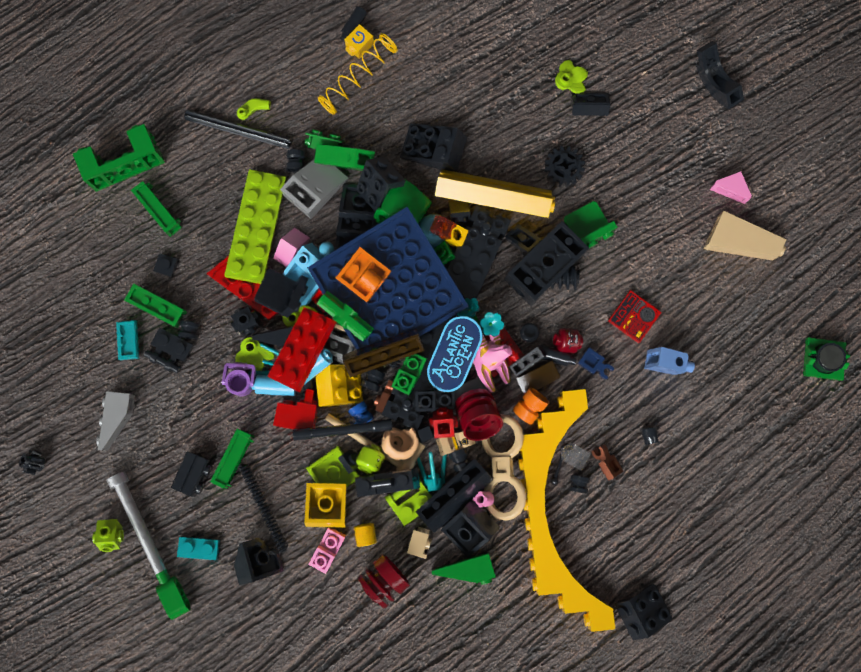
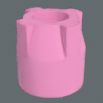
M480 491L473 497V501L479 507H489L494 503V495L490 491Z

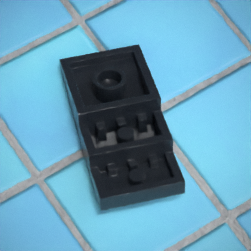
M343 184L334 251L377 225L374 218L375 211L357 191V185Z

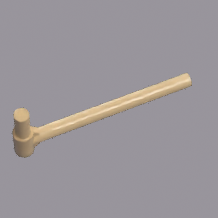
M330 413L325 418L326 421L334 426L345 425L344 422ZM360 433L348 434L364 446L377 445ZM419 442L418 448L412 457L402 461L390 458L383 450L381 452L384 454L385 460L397 467L396 471L414 468L415 462L425 446Z

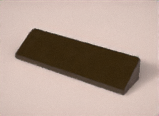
M415 328L343 354L342 358L348 375L351 378L422 352L424 348L418 331Z

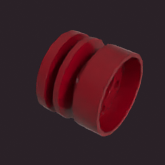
M486 389L470 390L463 393L455 402V412L460 421L463 434L471 441L488 439L497 434L503 426V419L494 401L495 399L492 393Z
M382 554L373 562L377 572L374 573L367 568L365 572L369 579L362 573L357 578L365 593L375 603L385 609L389 606L385 597L391 602L395 600L391 590L394 589L397 593L402 594L410 586V583L396 565L385 554Z

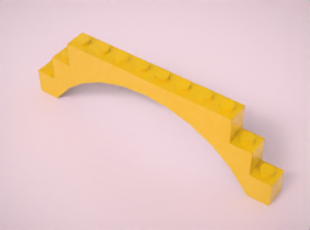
M586 389L563 391L557 398L558 407L562 408V411L539 414L540 418H537L538 430H541V433L524 435L523 446L520 450L521 459H518L519 471H523V479H520L525 487L527 496L524 511L527 510L528 518H525L526 530L530 531V538H527L528 550H532V558H529L531 571L534 570L535 578L532 579V588L539 596L560 593L561 596L557 597L559 609L562 608L565 614L586 611V614L583 615L585 627L588 626L591 632L615 629L613 608L588 593L572 577L557 553L546 519L545 486L551 460L568 428L588 409Z

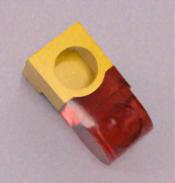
M435 216L430 227V232L445 240L452 247L462 246L468 234V230L442 216Z

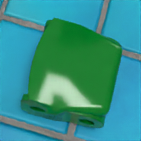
M406 180L404 187L389 190L381 208L379 207L376 210L374 218L376 222L381 223L408 207L419 224L432 202L415 185Z

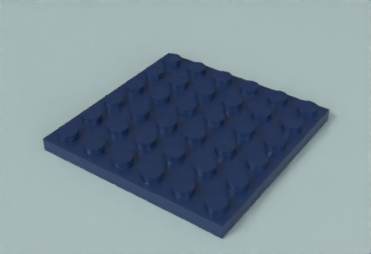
M408 207L307 267L322 294H325L327 291L332 293L339 301L347 304L358 313L361 319L374 328L364 342L353 335L348 329H344L356 350L415 328L418 331L419 337L469 307ZM359 247L391 270L390 275L368 303L336 279L337 275Z

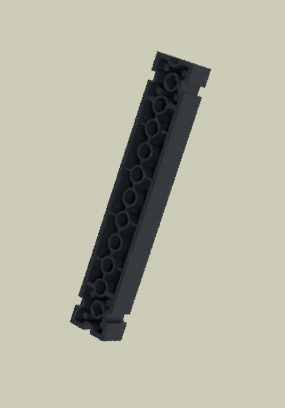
M479 206L475 207L470 218L469 225L472 227H466L468 234L463 245L457 247L454 253L456 258L451 260L447 269L463 298H469L470 300L472 298L477 299L501 246L502 241L499 238L504 239L511 220L499 215L496 218L490 217V211ZM458 314L420 337L424 351L418 354L428 358L425 367L410 395L393 388L391 394L395 398L393 402L387 401L382 416L397 422L398 418L405 420L404 426L413 428L418 432L424 416L420 415L421 411H416L415 391L436 389L428 379V365L445 325L451 319L458 317Z

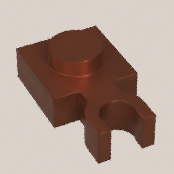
M388 380L384 392L381 396L378 395L374 402L377 412L382 413L387 401L390 400L393 387H391L393 381Z

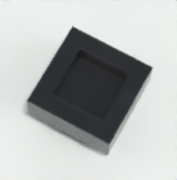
M159 253L153 271L173 278L179 260Z
M352 448L338 458L348 474L358 469L356 459L359 453L355 448Z

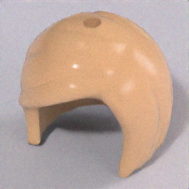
M392 427L391 431L384 432L381 447L383 452L388 454L390 458L406 460L416 452L419 439L413 428L400 430Z

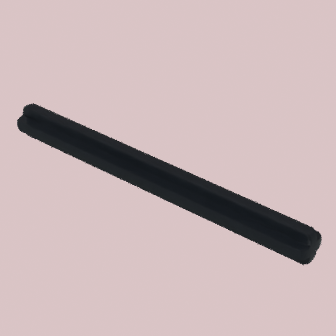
M189 109L184 114V118L187 121L289 149L291 146V139Z

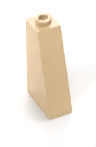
M723 211L718 215L704 249L773 261L784 254L786 239Z

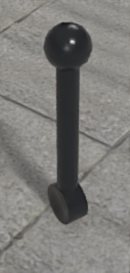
M567 446L560 448V458L554 477L550 481L553 485L558 483L557 477L564 455L568 452Z

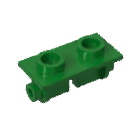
M312 129L311 132L305 133V135H309V138L305 139V145L308 148L316 149V144L343 147L340 146V143L345 142V140L340 139L341 136L330 134L325 136L319 130Z

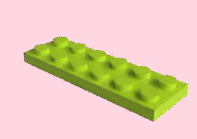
M249 169L225 277L261 284L268 265L283 197L280 189L286 183L285 176Z

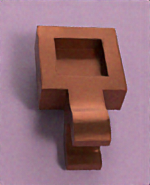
M605 444L600 446L599 450L596 448L591 451L593 457L601 461L599 466L608 481L624 472L614 454L610 456Z

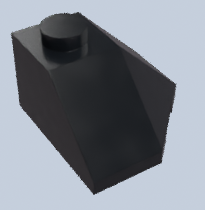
M255 538L239 544L234 564L239 585L252 583L284 571L279 552L274 548L266 546L261 539Z

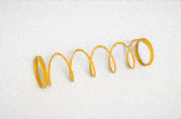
M381 33L379 39L374 40L373 45L377 55L369 51L362 52V61L365 67L356 63L350 64V72L354 80L344 75L338 76V84L343 93L334 88H326L328 100L322 95L318 97L319 102L328 112L333 115L337 113V109L327 94L328 89L338 92L349 100L339 82L340 77L349 79L361 88V85L352 73V65L363 68L373 76L363 59L364 53L367 52L374 55L385 64L376 50L375 42L377 40L381 41L392 53L398 51L396 44L386 34Z

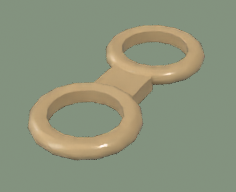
M501 414L503 422L509 424L514 430L515 441L512 448L507 452L500 453L492 447L490 438L481 441L486 453L492 457L493 481L484 488V491L493 493L495 486L503 481L512 484L517 491V503L510 512L500 511L494 503L486 507L492 516L507 521L521 514L526 505L525 487L513 474V457L519 453L523 446L524 434L521 425L516 419L510 415Z

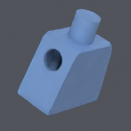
M665 347L647 350L644 369L672 375L685 372L692 373L694 371L695 362L688 360L687 353Z

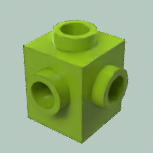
M117 519L97 520L96 532H93L92 536L93 543L103 552L120 549L121 542L124 540L122 525Z

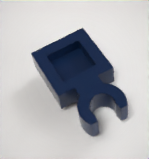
M590 347L577 363L591 374L598 371L599 376L605 380L608 379V376L604 374V369H608L611 372L614 370L611 365H604L602 362L605 358Z

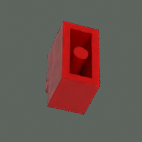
M306 389L305 398H300L297 406L295 402L289 400L277 403L273 426L287 429L315 428L319 408L317 406L318 401L314 400L315 390Z

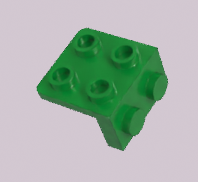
M595 201L564 217L565 224L589 249L596 246L599 240H607L614 236V232L618 228L614 221L608 223Z

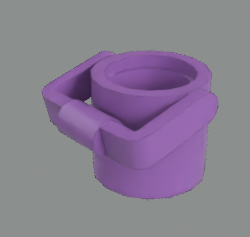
M241 362L226 363L223 370L222 385H225L230 393L240 397L250 394L255 383V366ZM228 369H234L228 374ZM246 370H252V373H251V375H249V374H248L247 372H245V371H246Z

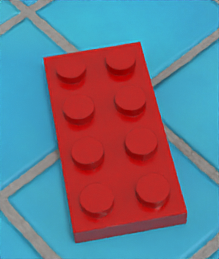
M304 307L267 377L300 393L337 322Z

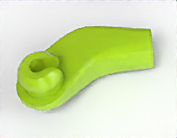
M252 98L238 108L237 117L245 120L255 111L270 110L271 102L270 100Z

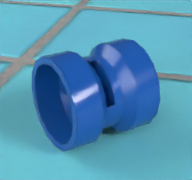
M364 401L348 411L350 416L354 417L355 423L370 422L374 419L372 413L368 412Z

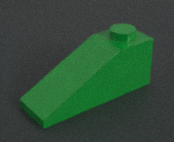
M488 552L431 569L432 575L474 583L480 582L481 585L491 583L492 578L496 577Z

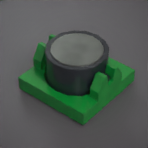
M806 338L803 376L843 381L844 370L850 364L847 362L850 355L846 352V342Z

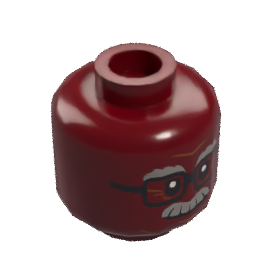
M560 328L557 334L555 333L553 336V344L556 345V349L560 352L576 353L583 345V336L577 329Z

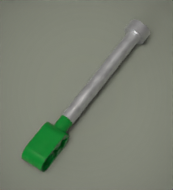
M125 471L108 478L106 481L110 489L115 488L160 583L156 585V592L168 617L174 620L191 611L190 603L179 580L175 576L170 577L126 483L129 479Z

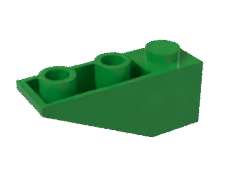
M316 144L314 163L363 171L366 160L373 159L375 152Z

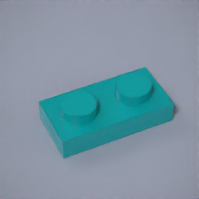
M179 537L177 557L218 560L220 540Z

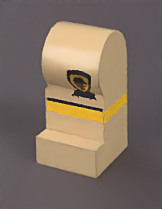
M463 431L454 433V437L436 439L441 456L476 444L475 441L467 439Z

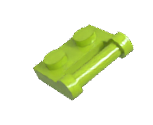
M421 481L420 491L399 506H397L395 501L410 490L394 492L384 497L404 526L418 517L416 511L432 497Z

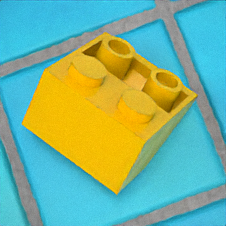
M329 365L316 375L319 407L363 402L360 374L350 378L345 365Z

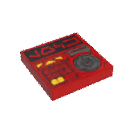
M630 290L608 322L639 344L662 312Z

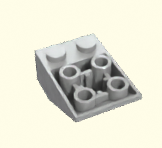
M312 160L295 173L280 190L284 197L312 219L349 178L335 166L317 164Z

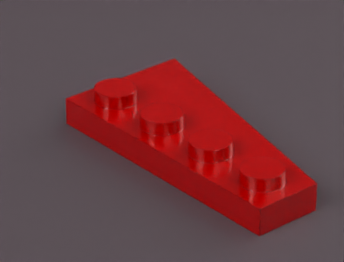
M229 256L206 273L269 321L279 314L255 302L254 297L260 284L225 277Z

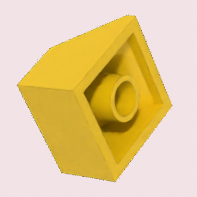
M306 483L304 521L306 527L345 528L346 484Z

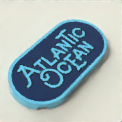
M458 316L451 319L445 325L427 369L428 379L436 389L443 392H451L460 388L465 382L483 339L480 325L476 320L468 316Z

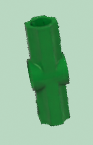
M327 291L319 299L317 305L333 317L332 319L344 329L351 331L353 335L363 342L374 330L373 327L358 316L357 312L347 304L339 301L332 293Z

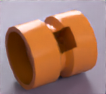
M529 388L523 396L524 400H519L513 411L526 423L533 424L539 417L538 412L544 411L549 405V401L537 390Z

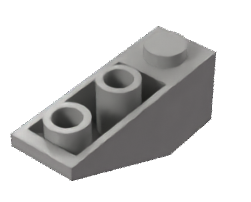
M106 391V396L102 400L104 411L99 420L101 431L96 441L98 450L108 451L133 414L135 395Z

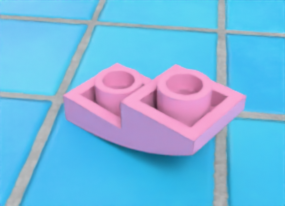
M328 527L309 565L326 574L346 535L332 527Z

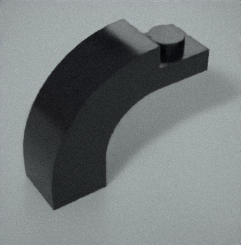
M711 41L697 50L699 62L695 63L701 81L711 96L727 109L743 101L742 85L732 80L724 71L719 59L717 43Z

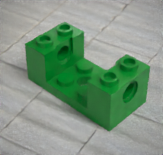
M145 124L135 125L126 131L134 152L124 153L118 159L104 162L100 155H96L91 146L82 147L73 153L83 181L97 192L164 164L165 161L156 139Z

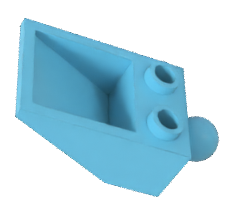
M323 242L319 249L313 243L303 245L282 273V275L294 281H297L301 275L309 278L306 283L308 289L299 300L301 306H307L319 291V287L307 267L334 251V246L330 242Z

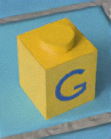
M360 24L344 39L346 51L351 56L355 55L358 59L362 57V52L368 51L374 43L373 35Z

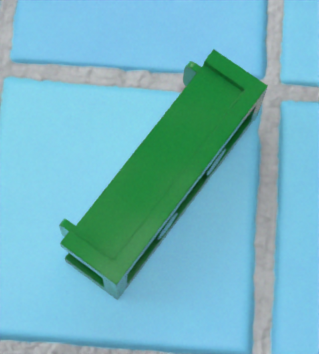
M140 182L131 189L132 193L169 237L173 236L182 229L179 225L181 220L173 218L150 190L153 187L150 183Z
M134 283L124 301L176 328H179L183 315L187 314V311Z
M236 429L210 481L211 483L223 489L233 486L230 483L250 443L255 442L253 435L241 429Z

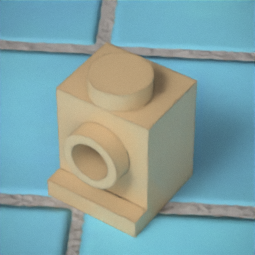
M418 527V530H413L407 554L424 559L427 558V553H424V550H429L431 539L428 538L429 529Z

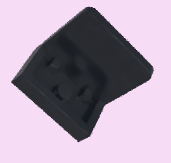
M385 157L367 159L357 185V191L376 212L379 207L381 208L388 190L404 187L406 180Z
M268 269L254 300L288 318L300 308L301 302L299 300L308 289L306 283L309 278L301 275L297 281H294L272 269Z
M655 584L647 586L632 598L619 600L614 604L632 640L649 638L672 620V615Z

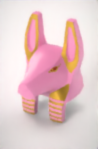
M490 334L489 340H486L483 335L473 364L481 382L490 392H494L496 389L491 377V371L496 369L505 384L510 383L509 368L505 359L512 355V350L506 344L500 345V335L492 336Z

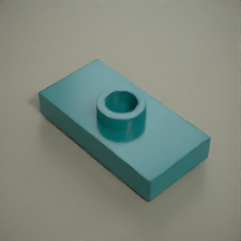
M137 321L116 322L118 360L139 359Z

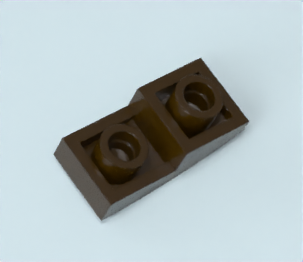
M552 359L536 366L531 371L517 376L516 379L525 394L529 388L538 390L559 379L561 376Z

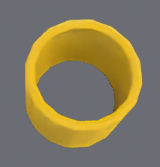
M374 523L353 527L357 547L377 543Z

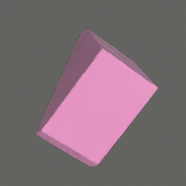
M741 172L717 180L710 188L714 192L743 204L749 201L752 196Z
M296 228L292 229L281 238L273 259L287 268L300 248L306 245L310 238Z

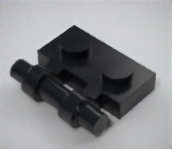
M159 327L150 343L156 347V350L154 352L146 350L144 357L154 364H160L165 370L178 374L181 370V367L176 365L178 359L186 362L194 345ZM163 352H166L172 356L167 360L161 357Z

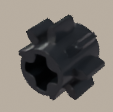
M29 450L28 454L23 453L19 460V467L23 468L22 472L33 475L36 474V471L40 472L45 464V458L40 457L42 453L34 450Z

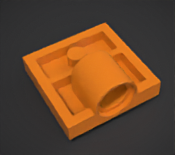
M359 247L337 275L336 279L368 303L390 275L391 270Z

